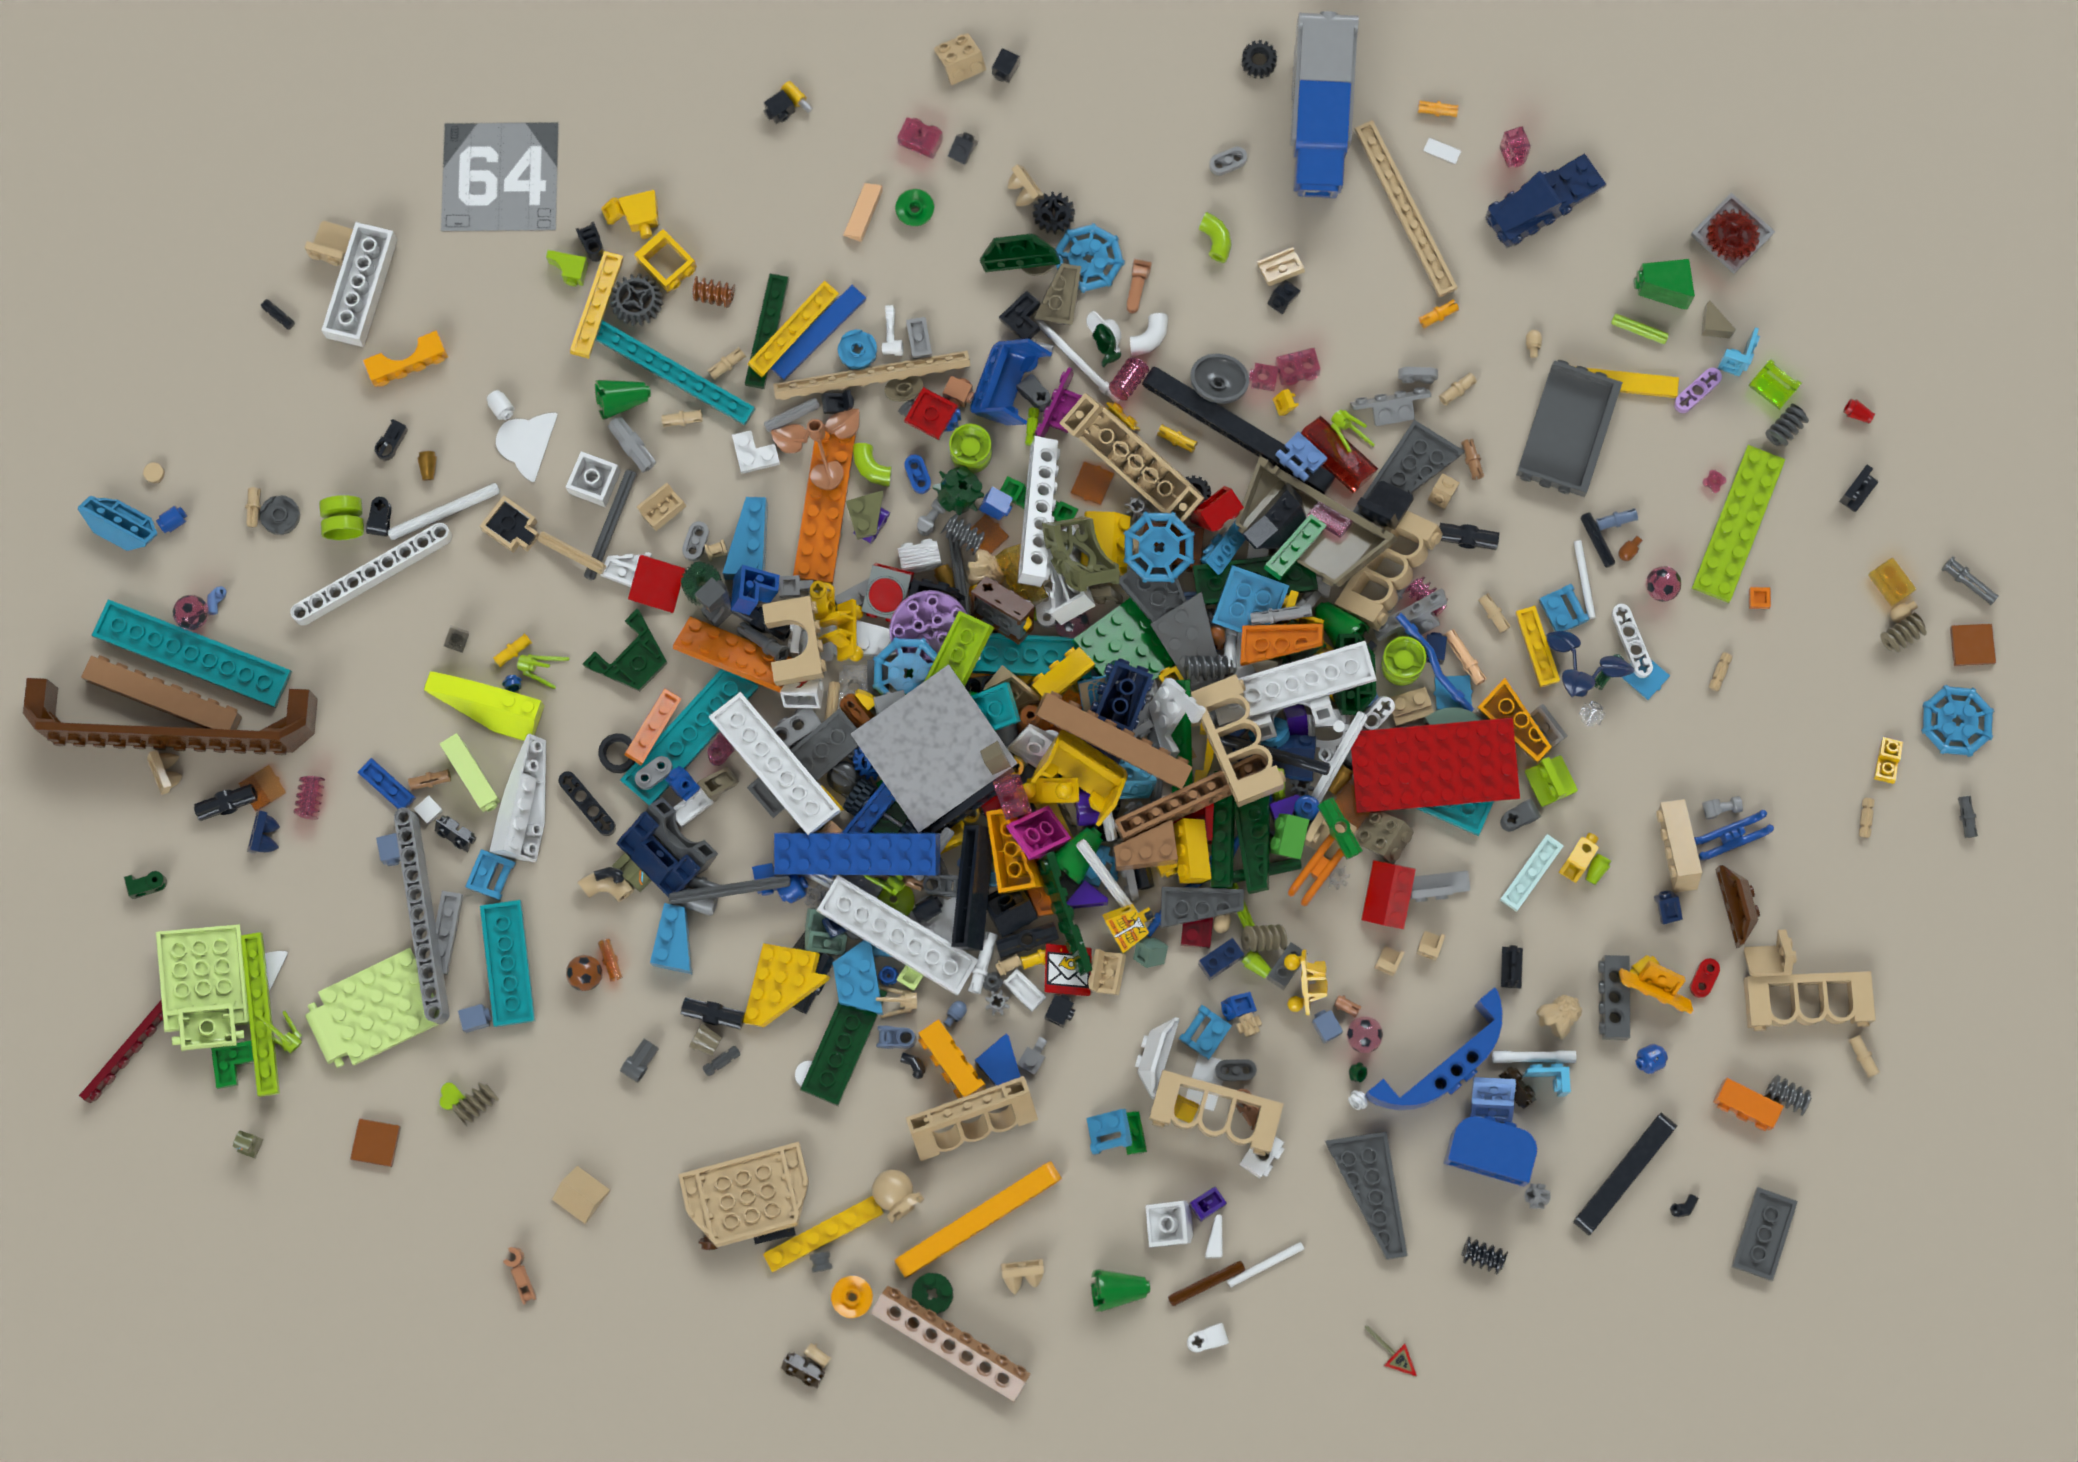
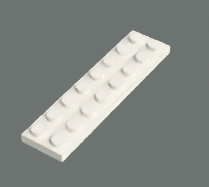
M1366 641L1238 678V680H1243L1246 687L1244 698H1246L1250 706L1249 718L1377 681ZM1232 703L1215 709L1219 726L1222 727L1241 719L1245 715L1243 707Z
M741 692L709 716L713 724L807 835L816 832L841 812L840 808Z
M839 875L816 910L955 995L959 994L978 962L977 958L962 949L951 947V943Z

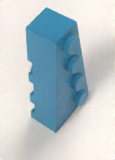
M766 497L745 498L723 569L724 580H733L734 575L742 565L765 571L768 514Z

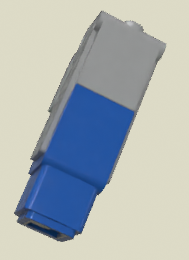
M1323 11L1320 14L1299 13L1293 65L1290 146H1294L1293 157H1295L1294 191L1298 192L1297 196L1337 198V195L1341 193L1343 188L1344 160L1352 140L1359 16L1338 15V13L1332 11Z

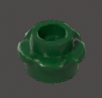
M1357 1062V1064H1353L1350 1067L1349 1077L1352 1081L1362 1082L1367 1077L1368 1070L1363 1066V1063Z

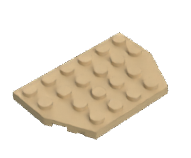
M799 1142L678 1174L688 1216L716 1247L797 1226L809 1184Z

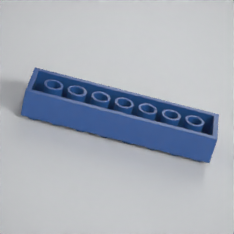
M805 832L774 833V874L936 876L940 874V833L814 832L807 835Z

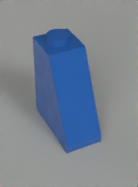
M1007 1033L975 1059V1063L995 1086L1021 1077Z

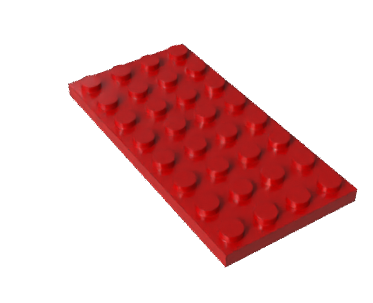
M1513 718L1365 730L1359 733L1351 748L1357 813L1520 799Z

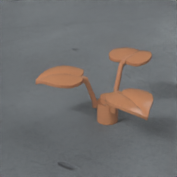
M851 409L836 413L827 420L826 424H823L819 419H812L808 422L806 430L801 425L792 424L771 430V434L776 446L781 451L790 454L799 452L803 447V443H807L809 435L812 440L818 442L824 464L815 466L811 471L810 477L815 486L825 490H832L841 483L844 471L841 464L837 461L827 464L821 441L825 437V431L829 434L835 433L836 437L840 439L850 438L855 435L859 429L860 411L859 409Z

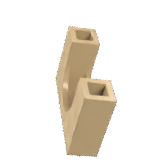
M810 596L762 604L764 620L768 629L785 625H797L802 627L808 634L807 646L799 656L771 662L773 679L776 686L825 678L824 671H827L825 659L821 658V652H824L822 640L818 639V633L821 632L819 620H815V614L818 613L816 601L813 602Z

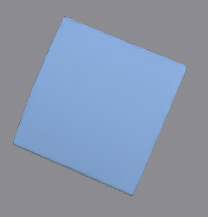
M1474 1077L1470 1117L1478 1116L1484 1118L1485 1115L1497 1118L1496 1121L1512 1122L1516 1087L1515 1079Z

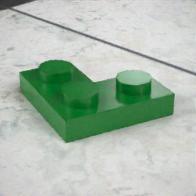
M252 1040L236 1043L235 1046L211 1048L216 1088L221 1089L239 1085L236 1065L254 1062Z

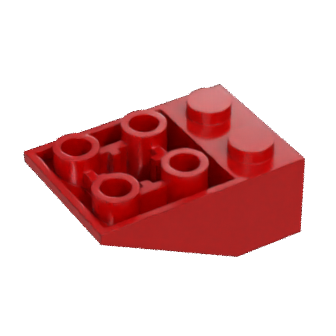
M1224 486L1197 506L1192 512L1190 522L1212 532L1218 531L1223 528L1226 521L1237 517L1240 514L1239 511L1244 507L1232 488Z

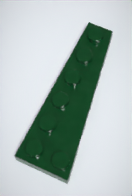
M1270 795L1240 807L1237 806L1235 801L1234 814L1247 892L1253 894L1269 890Z

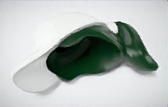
M1090 312L1087 316V325L1092 332L1093 339L1096 341L1098 350L1105 355L1101 362L1104 368L1107 364L1113 363L1121 357V351L1118 346L1121 340V331L1113 319L1104 320L1097 312Z

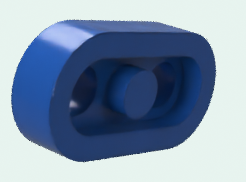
M919 455L908 456L904 466L912 489L916 493L924 494L931 488V479L924 460ZM917 464L918 468L912 469L911 466ZM924 482L925 485L923 487H919L918 483Z

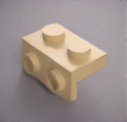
M666 483L639 504L637 509L649 525L657 531L687 506L673 491L671 486Z
M1096 949L1092 957L1093 971L1088 979L1089 989L1096 993L1119 995L1126 955Z

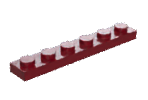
M162 1000L159 1001L80 1093L79 1096L84 1101L89 1103L96 1101L102 1095L104 1087L110 1085L115 1080L116 1073L128 1065L130 1062L129 1058L141 1050L146 1038L151 1037L156 1032L158 1024L163 1021Z

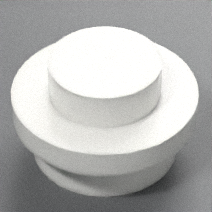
M1353 1090L1350 1093L1348 1101L1354 1109L1360 1110L1367 1107V1097L1363 1092Z

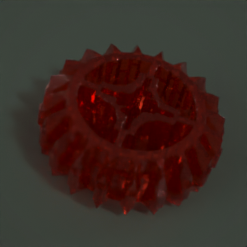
M1734 208L1731 209L1730 214L1727 210H1724L1722 214H1716L1715 218L1711 219V225H1708V233L1706 234V238L1710 239L1707 244L1713 246L1711 252L1718 251L1717 257H1720L1722 254L1725 261L1728 257H1731L1732 262L1736 258L1740 261L1744 259V256L1748 258L1751 252L1756 250V245L1759 244V239H1757L1760 237V232L1757 231L1759 225H1753L1755 218L1749 220V213L1744 216L1742 215V209L1735 213ZM1719 227L1723 229L1724 237L1722 240L1718 234ZM1744 231H1746L1748 236L1747 244L1744 242V238L1742 236Z

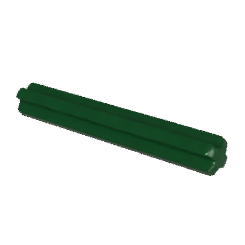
M1288 859L1269 863V876L1302 869L1301 860ZM1244 869L1233 871V883L1245 881Z

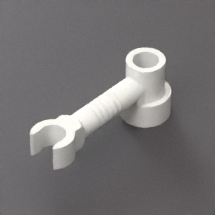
M886 305L887 343H882L883 355L894 354L895 356H903V341L894 340L895 308H893V305Z

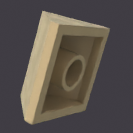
M1003 665L984 687L985 691L1005 682L1010 683L1017 709L1040 699L1039 694Z
M576 1166L561 1181L552 1200L586 1224L611 1190L579 1166Z

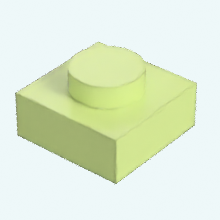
M906 965L897 981L910 990L915 991L924 976Z

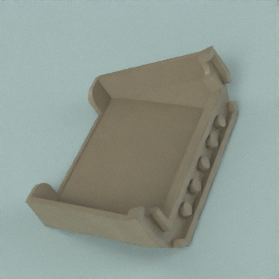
M1261 456L1257 461L1242 502L1244 508L1239 511L1240 514L1235 521V524L1239 527L1238 531L1243 533L1283 486L1289 483L1301 496L1306 517L1312 514L1327 525L1322 534L1297 562L1323 577L1322 581L1331 587L1333 584L1340 587L1398 539L1391 532L1385 531L1383 528L1369 522L1284 472L1279 467L1271 468L1272 464Z

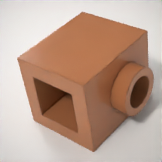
M950 376L943 391V397L957 404L958 408L959 406L965 408L967 403L972 402L975 394L970 381Z

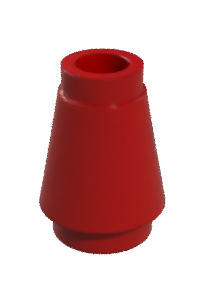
M1850 399L1843 410L1847 417L1868 424L1871 423L1875 416V413L1857 399Z

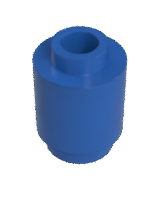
M173 506L161 514L156 522L164 533L172 532L186 523L185 518L187 514L182 507L177 508Z

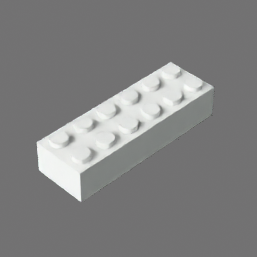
M355 222L321 330L327 339L364 347L398 240L393 231Z

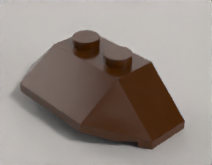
M1720 865L1715 871L1735 946L1740 948L1744 945L1757 924L1760 911L1758 906L1754 904L1753 897H1755L1753 886H1749L1748 880L1726 866Z

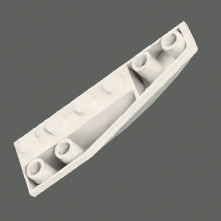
M527 734L517 756L499 808L490 852L517 860L537 861L545 825L546 740Z

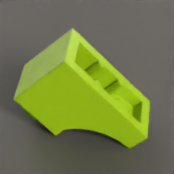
M548 250L546 255L547 261L562 271L563 281L569 286H583L588 268L586 257Z

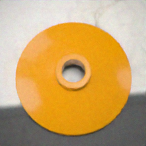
M844 1277L832 1289V1305L840 1315L846 1318L860 1317L872 1305V1289L861 1277ZM850 1294H856L855 1301L849 1300Z

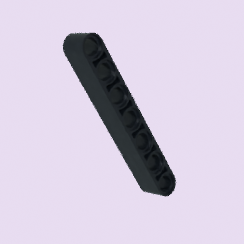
M1661 1112L1578 1214L1573 1223L1590 1236L1678 1125Z

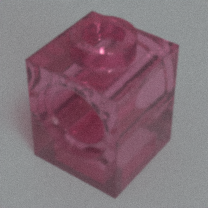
M1255 363V368L1250 369L1249 381H1252L1251 388L1274 392L1279 367ZM1265 374L1268 378L1261 380L1258 378V375Z

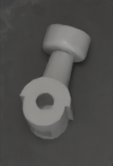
M937 499L931 504L933 509L927 516L918 518L917 528L922 536H927L933 532L934 522L939 513L944 514L946 512Z
M1740 796L1732 797L1730 802L1720 803L1719 799H1713L1702 803L1706 819H1714L1720 813L1732 810L1734 813L1743 811Z

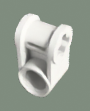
M1223 1323L1195 1332L1187 1340V1346L1192 1352H1201L1229 1343ZM1194 1337L1202 1340L1200 1348L1197 1345H1192V1342L1195 1340Z

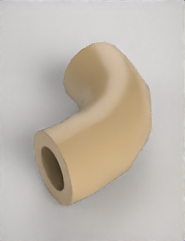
M594 873L577 882L589 898L599 892H608L620 902L634 891V888L625 879L617 884L614 883L613 877L596 881Z

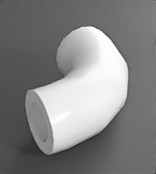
M1151 314L1148 317L1146 332L1142 335L1130 337L1131 356L1150 353L1161 344L1167 334V314Z

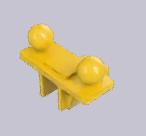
M855 599L838 604L837 612L827 615L826 618L819 621L822 628L831 625L837 626V630L818 637V639L822 640L823 644L832 642L837 646L838 661L850 659L857 662L864 655L862 648L856 646V620H860L864 612H862L861 606L856 605Z
M1057 773L1053 778H1038L1035 783L1031 782L1032 778H1028L1027 783L1020 787V794L1024 799H1028V803L1079 802L1078 778H1065L1063 776L1059 778Z
M1302 950V956L1289 954L1284 959V966L1288 970H1296L1302 964L1301 984L1302 995H1304V998L1299 996L1290 997L1287 1006L1292 1012H1299L1305 1006L1306 1015H1310L1311 1002L1328 995L1327 968L1325 961H1315L1314 964L1307 962V951ZM1316 980L1314 984H1309V981Z

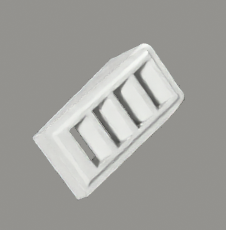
M1216 1215L1205 1258H1221L1223 1256L1221 1215Z

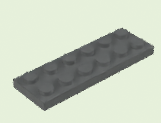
M839 708L790 751L817 781L858 746L851 735L857 728ZM759 777L747 787L773 818L785 809Z

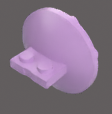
M932 590L915 593L903 600L894 611L889 627L890 640L892 642L895 637L899 639L924 638L938 654L958 612L966 613V611L955 598L946 593ZM901 647L903 653H915L918 648ZM921 650L919 655L925 660V662H933V660L923 650Z

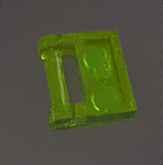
M1770 359L1750 382L1749 387L1780 410L1802 383L1799 380L1795 381L1775 365L1776 362ZM1771 371L1791 388L1787 389L1767 372Z

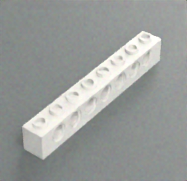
M1035 436L1030 445L1017 583L1041 587L1044 580H1048L1050 569L1047 568V563L1050 561L1051 551H1048L1045 546L1042 523L1054 522V517L1051 515L1056 504L1053 494L1057 490V482L1054 481L1059 471V466L1056 465V460L1058 461L1060 456L1058 440Z

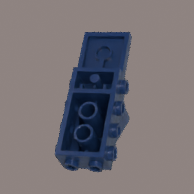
M1584 153L1556 171L1552 170L1548 173L1546 171L1543 173L1538 171L1528 182L1521 186L1520 190L1517 192L1512 191L1502 201H1495L1490 204L1485 218L1488 225L1496 232L1499 241L1506 248L1522 242L1525 237L1536 234L1545 225H1551L1560 216L1569 214L1573 210V206L1605 188L1606 183Z
M1118 658V661L1112 660L1111 663L1106 665L1104 683L1100 682L1097 689L1098 699L1093 701L1090 710L1099 715L1098 719L1104 722L1108 719L1116 723V728L1122 731L1124 728L1133 731L1139 723L1138 715L1140 710H1143L1145 707L1147 691H1150L1153 686V674L1148 673L1149 669L1137 665V668L1129 665V661ZM1088 743L1089 745H1091L1092 747H1094L1095 749H1097L1098 751H1100L1101 753H1103L1104 755H1106L1107 757H1109L1110 759L1119 764V758Z

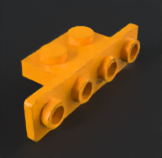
M1650 960L1639 975L1623 968L1619 970L1620 980L1626 987H1633L1646 996L1650 995L1657 998L1661 1003H1668L1681 1012L1685 1011L1690 1014L1693 1012L1691 1000L1677 994L1685 983L1684 976Z

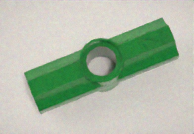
M1329 798L1317 805L1329 827L1330 835L1335 838L1346 860L1360 854L1363 850L1350 829L1349 821L1344 818L1334 798ZM1335 825H1342L1345 829V832H1337L1335 829Z

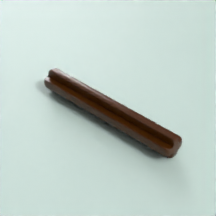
M1238 1261L1169 1295L1168 1300L1170 1304L1175 1306L1244 1272V1264L1242 1261Z

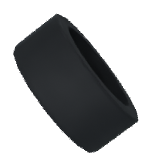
M619 733L608 735L599 746L598 755L600 762L608 771L613 773L627 772L636 763L635 761L628 758L624 764L614 765L609 762L606 753L612 743L622 742L629 747L632 739Z

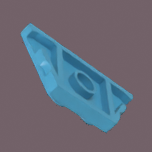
M863 940L833 962L839 1003L883 1015L881 1001H876V998L880 997L872 944Z

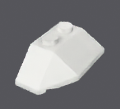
M1175 1017L1150 1030L1148 1036L1144 1035L1141 1047L1145 1049L1143 1055H1138L1135 1067H1138V1075L1151 1099L1155 1098L1161 1072L1165 1069L1180 1018Z

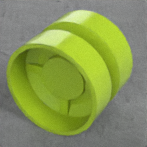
M964 424L954 430L949 441L953 465L955 467L965 466L973 474L984 470L992 458L991 439L988 432L976 424Z
M338 495L320 500V516L324 518L321 521V535L323 538L329 540H350L361 537L364 534L363 519L359 517L363 514L361 498L350 495Z
M1402 636L1393 639L1386 646L1381 659V671L1384 677L1392 684L1399 686L1414 683L1420 677L1426 663L1424 647L1419 641L1411 637Z

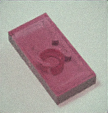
M1320 501L1308 513V516L1312 514L1326 524V530L1340 538L1352 525V520Z

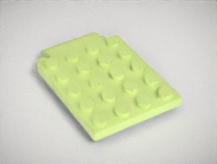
M240 924L156 932L164 1032L179 1031L180 1036L172 1037V1045H180L181 1051L235 1046L236 1039L244 1038V1030L235 1031L236 1025L249 1024Z
M411 948L319 991V996L324 1005L317 1008L315 1002L309 1004L310 1012L305 1015L327 1063L334 1062L337 1068L344 1065L342 1058L347 1055L355 1066L439 1025L425 1017L416 958ZM439 1009L434 1014L435 1018L439 1016Z

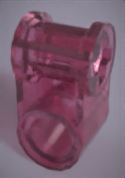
M721 732L709 746L707 752L710 763L715 766L725 763L732 752L735 751L734 747ZM719 752L721 753V756L716 755V756L714 757V755H713V753H716V754H718Z

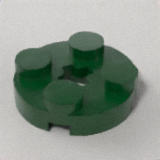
M926 1273L915 1281L912 1287V1299L916 1300L920 1306L927 1310H932L937 1315L945 1312L950 1307L953 1301V1288L945 1276L939 1273ZM933 1288L937 1289L936 1294L938 1297H933L931 1300L928 1299L929 1294L926 1291L933 1290Z

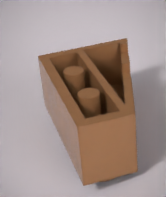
M1167 821L1114 846L1113 854L1116 871L1177 864L1178 857L1173 821Z

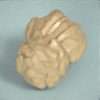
M979 548L975 553V562H969L967 565L969 568L967 570V581L973 586L978 585L985 576L996 580L1000 585L1009 577L1006 560H1003L1001 557L991 556L988 551Z
M1562 995L1553 1000L1551 1004L1542 1005L1538 1008L1536 1014L1539 1016V1025L1541 1027L1550 1026L1552 1033L1556 1037L1564 1039L1570 1032L1574 1022L1578 1021L1579 1017H1581L1582 1008L1579 1006L1577 998Z

